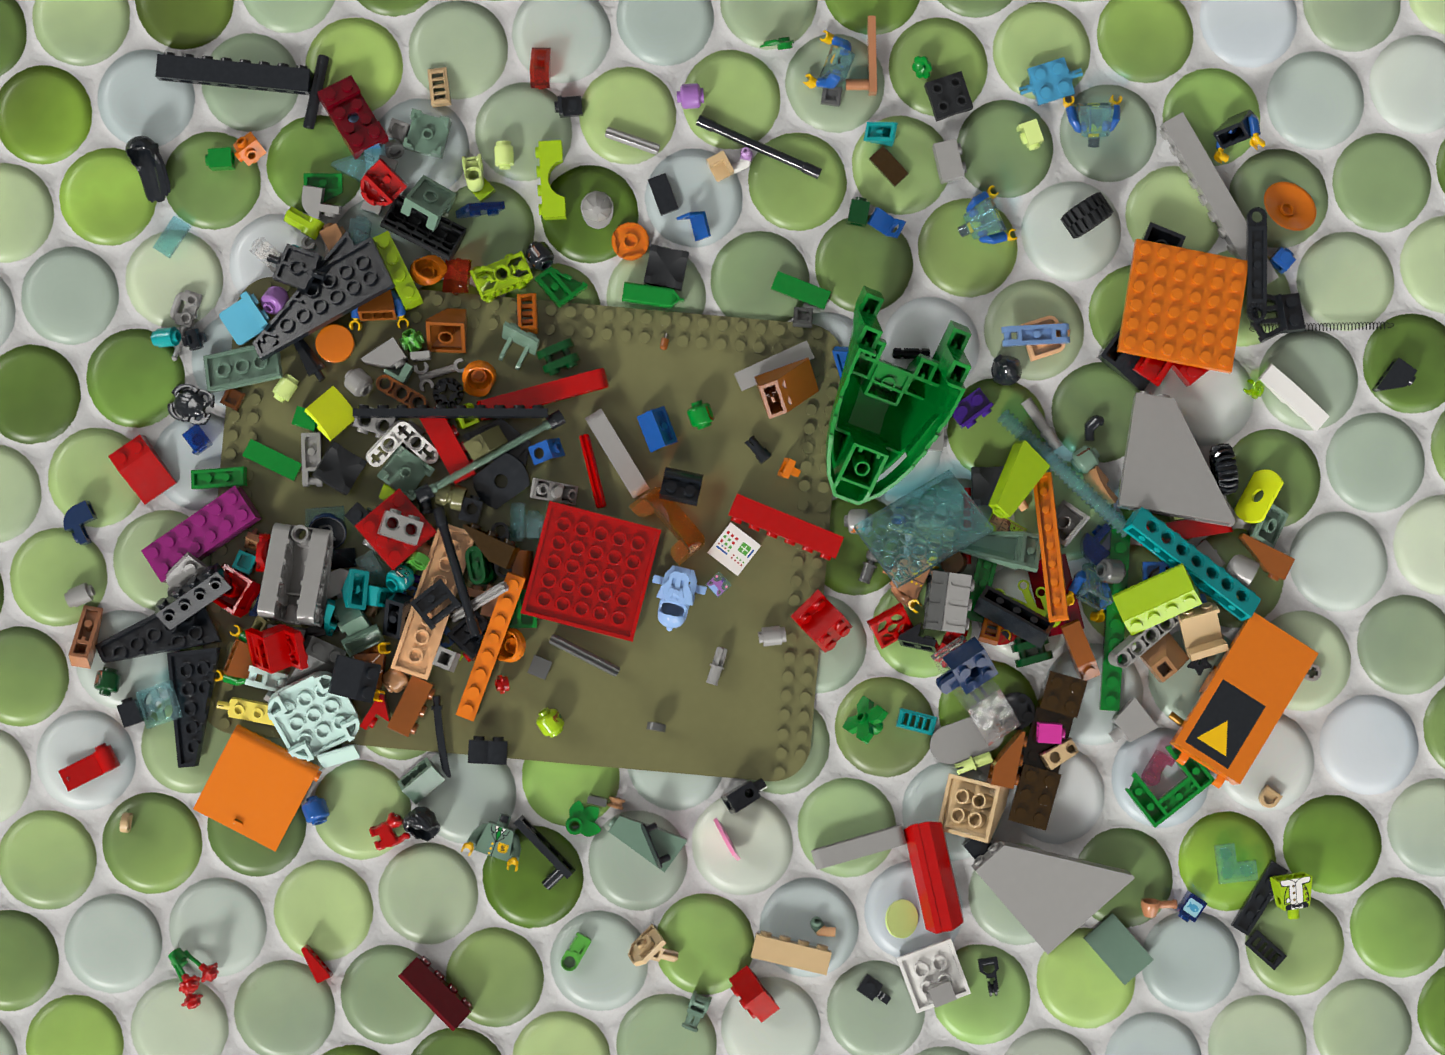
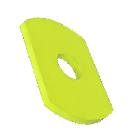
M1272 470L1254 472L1234 508L1236 515L1247 523L1264 521L1284 484L1282 478ZM1259 491H1263L1262 499L1254 502L1255 495Z

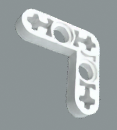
M398 420L368 450L366 460L371 466L378 467L402 443L407 445L427 464L435 463L439 454L410 424L404 420ZM401 425L403 427L404 425H406L404 429L410 435H408L407 437L403 432H400L398 434V426ZM414 437H419L421 440L420 445L417 447L411 446L410 443ZM388 438L394 441L391 448H385L383 445L384 441ZM380 446L382 450L386 452L385 455L381 452L378 455L379 460L372 461L373 458L371 457V455L373 453L377 455L380 452V450L378 449V447ZM424 447L429 452L433 450V457L426 458L427 455L421 449Z

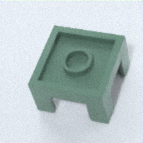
M412 108L410 115L412 122L408 137L405 136L403 147L405 150L442 159L452 124L450 118L426 115L421 110Z
M423 175L405 197L401 213L409 216L412 208L428 216L426 227L434 231L439 225L442 214L444 212L448 213L452 209L456 193Z
M400 445L391 454L377 476L395 489L400 488L413 501L416 498L414 490L425 474L430 477L435 469Z

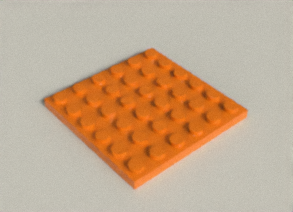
M1136 239L1117 352L1230 374L1233 368L1247 278V260Z

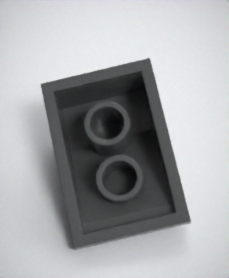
M307 635L303 644L308 655V668L300 670L292 666L283 687L314 672L328 671L333 673L337 655L345 656L347 651L317 637Z

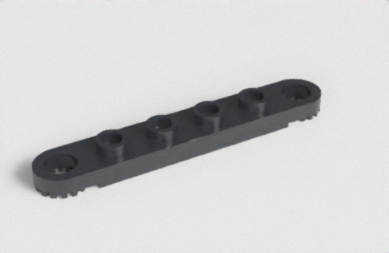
M1254 207L1247 214L1246 316L1249 321L1258 323L1264 320L1267 314V213L1263 208ZM1254 212L1261 214L1262 220L1260 222L1252 220ZM1253 308L1261 310L1260 318L1252 316Z

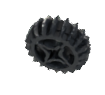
M1216 444L1210 449V471L1223 495L1236 493L1239 476L1233 448L1229 444Z

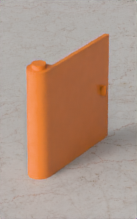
M238 724L193 810L276 852L313 781H318L322 772L319 770L320 766L306 759L292 757L287 749Z

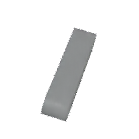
M602 409L587 416L585 420L631 496L635 498L650 489Z
M1178 616L1166 620L1163 626L1159 623L1133 636L1129 635L1109 653V663L1120 668H1126L1179 624ZM1150 630V637L1147 639L1146 633ZM1135 642L1136 649L1133 651L1132 644ZM1121 654L1122 660L1118 663V656Z
M900 824L811 850L816 869H822L907 844L902 825Z

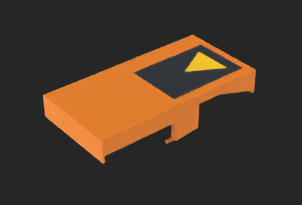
M1255 612L1251 618L1244 621L1230 644L1229 650L1226 651L1218 666H1214L1199 690L1202 695L1169 742L1181 751L1176 762L1183 766L1190 757L1217 774L1216 779L1211 784L1218 789L1225 780L1229 781L1232 785L1241 784L1319 654Z

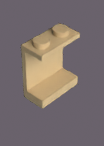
M1214 602L1203 603L1200 607L1192 608L1177 615L1186 654L1191 661L1229 650L1227 642L1223 639L1217 613H1220V609Z

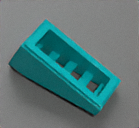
M368 585L366 605L385 607L386 599L396 592H392L385 587Z
M900 707L895 726L932 736L937 717ZM905 713L909 714L906 725L903 724ZM915 715L916 719L914 726H910L912 716ZM920 717H923L921 729L917 728ZM927 719H931L929 729L925 730Z

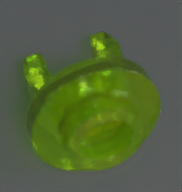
M1248 379L1247 382L1252 385V388L1250 390L1244 388L1243 391L1247 395H1251L1253 399L1261 397L1264 392L1263 383L1260 380L1255 383L1254 380Z

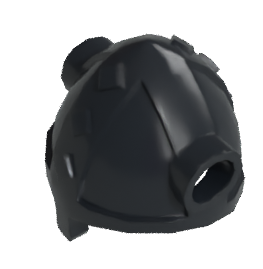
M1000 354L993 360L991 374L995 383L1008 386L1017 383L1021 378L1022 369L1018 359Z

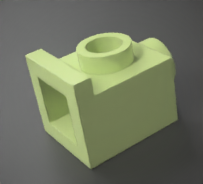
M1037 119L1017 126V132H1022L1020 134L1021 142L1023 145L1026 144L1027 149L1029 148L1032 151L1041 147L1040 144H1042L1044 138Z

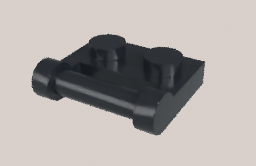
M441 579L410 602L431 630L436 628L435 625L455 609L458 610L462 607ZM449 598L452 602L433 618L430 619L427 614Z

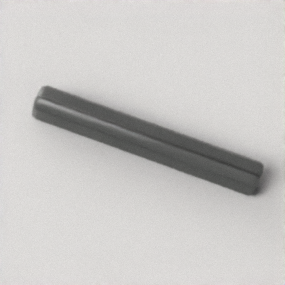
M553 634L549 640L550 644L613 676H617L620 667L556 634Z

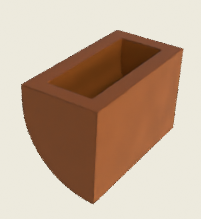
M519 550L512 567V573L526 578L523 589L527 588L533 565V551Z

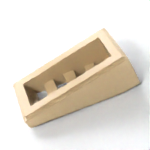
M447 68L428 69L432 107L452 105ZM443 73V77H432V74ZM444 81V84L434 85L433 82ZM445 88V91L435 92L434 89ZM446 95V98L436 99L435 96Z

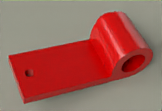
M106 743L95 747L96 751L93 754L58 771L68 792L121 766L111 745L107 746Z

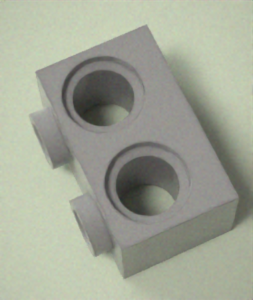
M355 418L353 426L357 427V431L367 435L369 431L376 433L375 437L380 439L386 432L380 429L381 422L388 421L390 428L398 421V418H371V422L368 425L362 424V418Z
M390 508V511H384L377 534L413 546L417 545L424 524L419 521L420 518L413 515L403 516L401 511ZM389 518H394L397 522L394 529L389 528L387 525ZM408 524H412L415 527L413 535L406 532Z

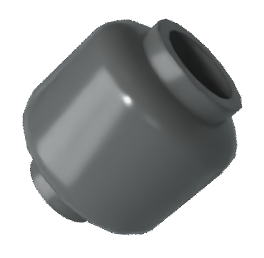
M1105 558L1097 565L1096 574L1101 582L1118 584L1125 577L1126 569L1121 560Z

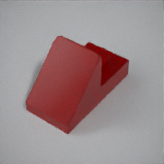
M380 693L379 699L383 701H375L360 724L361 728L368 730L371 727L373 729L378 721L377 715L390 722L391 715L385 694Z

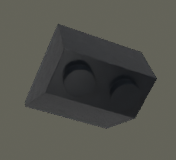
M337 655L328 693L372 703L382 665L371 661Z

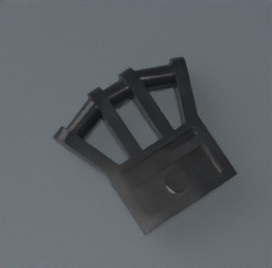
M1299 293L1278 294L1275 296L1267 294V302L1274 303V305L1267 306V313L1275 312L1276 318L1264 319L1258 323L1250 321V326L1258 334L1260 343L1278 334L1300 332L1306 329ZM1253 308L1252 316L1259 318L1258 314H1261V310ZM1278 325V328L1266 333L1262 326Z

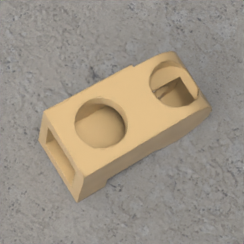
M1068 738L1062 741L1061 744L1040 753L1039 757L1047 770H1053L1076 755L1079 750L1072 738Z

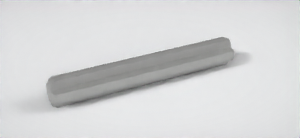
M502 581L471 600L473 610H477L508 591L509 586L507 583ZM463 607L450 613V618H452L453 622H457L465 617Z

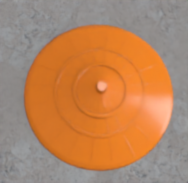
M1277 182L1269 186L1264 194V206L1268 215L1281 227L1288 230L1301 231L1309 228L1314 223L1317 215L1315 203L1312 197L1300 186L1290 182Z

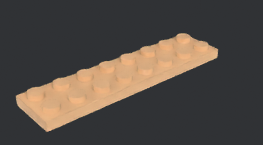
M448 524L460 567L464 574L466 568L465 553L469 547L473 546L474 541L465 529ZM437 528V533L428 555L430 562L426 569L423 570L414 599L439 579L444 582L455 597L458 590L439 528ZM448 598L427 614L430 619L452 602ZM411 606L391 669L428 680L433 667L432 663L440 646L450 614L436 624V628L431 630L413 606Z

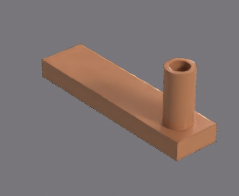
M868 16V78L846 79V90H868V96H876V16Z

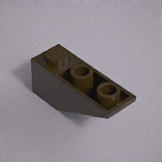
M473 522L471 524H463L465 531L488 561L505 569H512L521 548L515 545V541L509 538L503 540L498 537V533L491 530L485 532L481 530L482 526Z

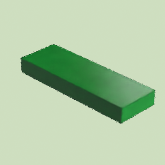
M780 271L777 272L771 290L822 310L825 309L831 291Z
M250 439L242 455L292 481L296 480L302 468V463L253 439Z
M244 466L191 470V489L193 490L247 486V467Z

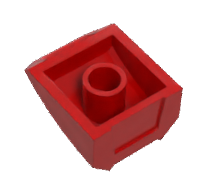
M224 563L221 567L232 578V588L212 602L232 615L241 618L249 613L251 605L260 593V584Z

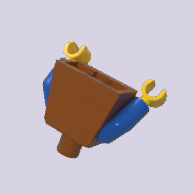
M390 289L351 311L353 321L350 322L349 328L353 330V325L356 322L358 324V331H360L363 327L360 321L397 320V316H399L398 327L401 329L400 321L405 320L408 328L409 321L404 316L406 315L405 307L397 291Z

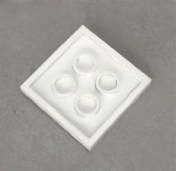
M951 938L896 958L916 1013L935 1007L933 1003L929 1004L925 995L928 992L927 987L947 978L957 999L971 994Z

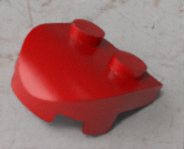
M381 158L365 172L360 184L362 197L373 206H387L391 204L408 186Z
M259 534L255 559L257 562L256 572H264L271 534Z

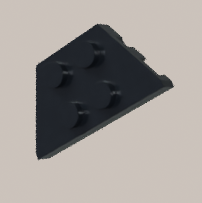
M499 418L492 423L464 434L463 437L469 441L498 425L508 442L516 439V437L518 438V436L520 437L522 434L502 418ZM527 440L520 445L518 444V446L516 445L507 453L517 457L526 467L529 455L528 447L531 446V442ZM503 454L497 456L495 459H493V461H495L496 459H498V458H499L500 456H502Z

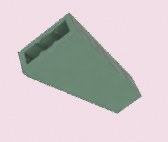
M621 814L618 818L614 816L608 824L611 827L608 832L658 868L641 829L643 822ZM657 828L649 832L659 857L669 854L671 860L663 863L660 869L665 873L686 844L687 839Z

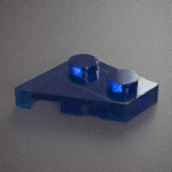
M504 201L468 203L456 211V218L479 217L486 214L488 216H496L505 209Z

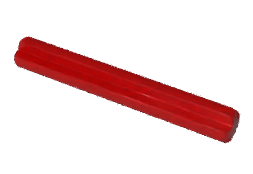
M582 434L579 436L595 504L598 509L606 507V501L589 434Z

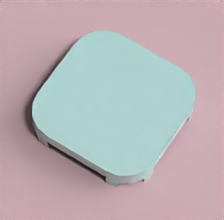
M328 671L314 672L277 690L268 701L269 720H272L288 748V753L292 757L306 759L307 761L314 760V756L347 740L349 742L352 741L359 730V716L350 698L328 693L332 673Z

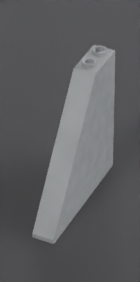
M1148 391L1136 392L1133 397L1117 508L1135 511L1143 507L1152 514L1232 527L1235 524V518L1175 399L1170 398L1166 394L1155 396L1151 395Z
M1005 841L993 843L988 848V851L984 855L978 856L974 860V864L971 865L1047 954L1135 879L1131 873L1124 869Z

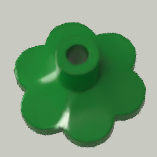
M926 56L915 57L912 69L916 72V76L918 78H929L932 71L931 62L928 61Z

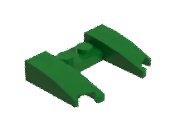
M1172 745L1166 746L1165 749L1176 762L1181 751L1176 748L1172 749ZM1190 757L1183 766L1176 762L1186 778L1158 800L1135 771L1131 775L1134 780L1130 788H1125V791L1151 826L1156 828L1215 780L1206 767Z

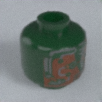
M103 667V670L97 671L94 688L99 690L100 695L110 697L111 693L119 691L121 675L118 673V670Z

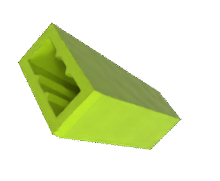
M1026 440L1015 441L988 504L993 509L992 512L999 518L1011 517L1050 467Z

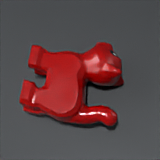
M394 812L389 813L386 821L376 827H370L369 832L371 836L379 835L381 841L374 842L377 850L380 851L386 847H393L411 837L409 833H403L399 837L395 833L393 828L402 825L403 819L400 815Z

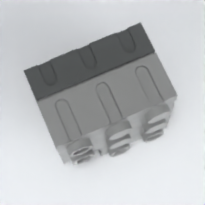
M929 571L924 601V629L965 634V630L969 629L970 619L967 618V611H971L972 599H969V595L974 590L975 580H971L972 575Z

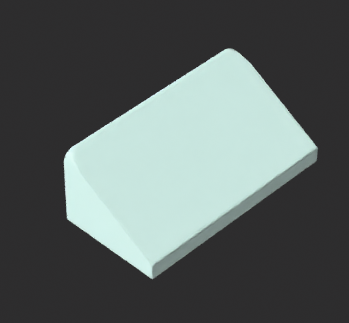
M352 744L318 754L317 758L322 767L326 768L360 757L357 745Z

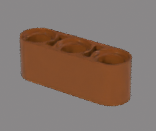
M381 375L377 378L376 386L381 392L404 405H408L409 408H416L414 402L418 398L423 399V405L429 406L425 396L388 375ZM389 379L390 387L382 389V381ZM400 389L407 390V396L403 399L398 397Z

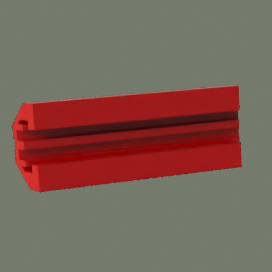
M933 821L912 824L904 829L925 928L935 934L953 931L964 922L943 824Z

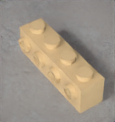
M761 930L760 933L756 932L751 958L827 975L832 952L826 945L817 944L816 947L809 945L810 942L798 939V942L791 941V937L780 935L778 938L772 936L771 932Z

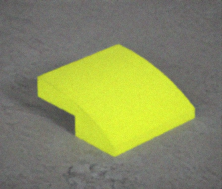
M334 386L329 388L305 409V412L318 424L317 429L329 441H332L355 420L353 408Z

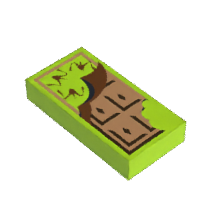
M993 512L984 528L990 531H1027L1023 526L1008 518H999Z

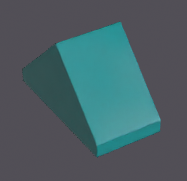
M867 122L863 141L892 147L898 123Z
M349 570L341 590L347 608L366 610L369 571Z

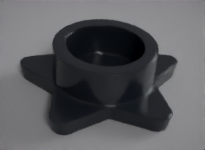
M1207 657L1191 661L1187 665V668L1195 669L1198 676H1201L1204 669L1212 667L1207 661Z

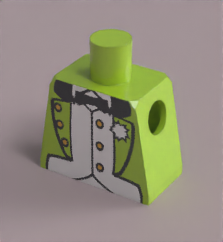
M1305 872L1270 877L1277 907L1287 911L1288 919H1299V909L1310 906L1312 876Z

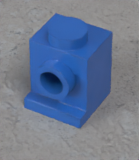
M1279 247L1270 257L1269 261L1282 274L1290 268L1296 259L1293 257L1292 251Z

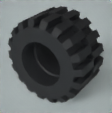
M1098 192L1074 206L1060 220L1072 238L1075 239L1105 221L1114 211L1102 193Z

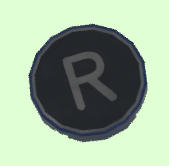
M322 513L315 516L308 526L332 530L333 549L342 545L347 535L344 521L331 513Z

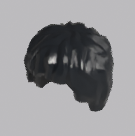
M416 807L406 814L402 821L406 832H409L415 839H422L427 842L434 838L441 830L435 813L427 807Z

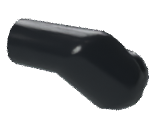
M1094 415L1085 423V441H1095L1094 430L1104 424L1102 416Z

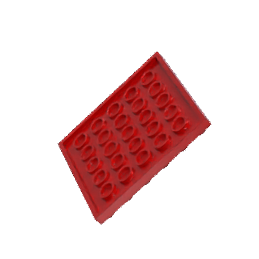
M549 501L520 613L633 642L661 530Z

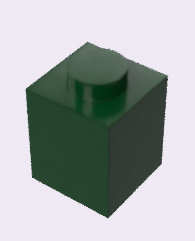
M856 197L851 199L847 224L866 227L870 202H867L866 198Z

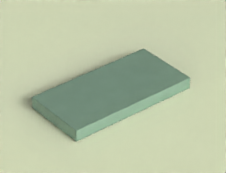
M254 345L203 356L207 392L210 393L283 378L280 352L262 361Z

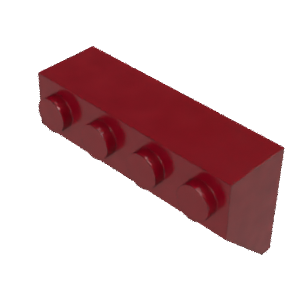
M1061 554L1067 595L1069 592L1068 588L1072 583V577L1066 554ZM1041 559L1039 560L1037 572H1027L1036 606L1044 610L1041 599L1035 594L1038 587L1045 588ZM1043 589L1038 591L1039 596L1045 595ZM1075 594L1073 595L1074 604L1068 606L1069 620L1061 621L1058 626L1053 627L1048 637L1063 634L1060 626L1076 619L1080 621L1084 629Z
M418 955L398 977L454 1031L472 1012V1003L466 997L462 998L457 993L459 990L452 983L448 984L444 980L445 976L438 969L435 971L430 966L432 963L427 957Z

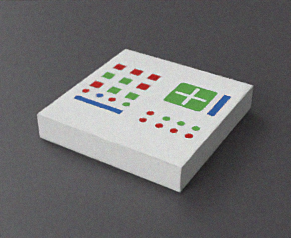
M730 522L707 553L738 576L761 545Z

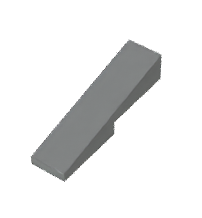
M806 340L736 372L734 375L741 391L756 386L755 376L808 357L811 361L815 357Z

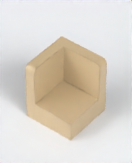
M724 151L706 159V163L717 182L734 174V169Z

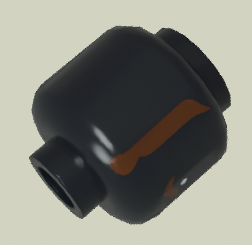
M535 241L529 245L526 258L533 268L546 270L553 264L554 253L547 243Z

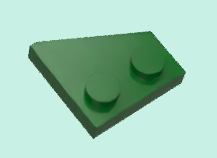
M304 173V185L325 188L324 203L343 193V173Z
M549 267L535 277V281L558 308H561L588 287L587 283L572 279V276L562 274L559 270Z

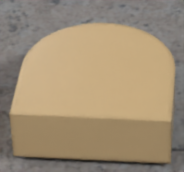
M1266 784L1259 793L1258 799L1262 806L1272 808L1278 804L1283 796Z
M125 812L122 814L120 832L129 833L131 831L133 813Z

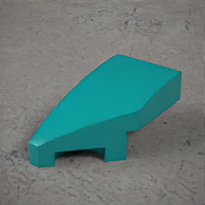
M328 599L325 609L324 629L326 635L332 637L337 626V621L331 619L335 608V601Z

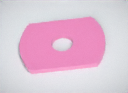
M717 818L713 819L732 856L737 861L741 858L722 823Z

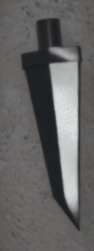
M304 339L294 343L308 376L310 377L315 374L319 382L323 381L326 378L321 371L326 367L324 363L320 361Z

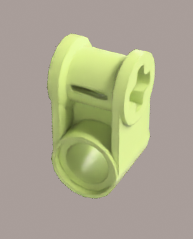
M481 154L467 158L462 156V165L468 189L473 192L480 191L484 187Z

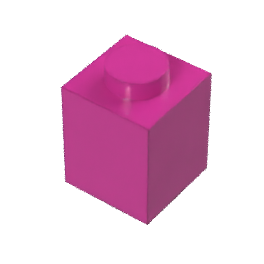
M1037 722L1036 741L1038 743L1061 744L1062 739H1065V728H1062L1061 723Z

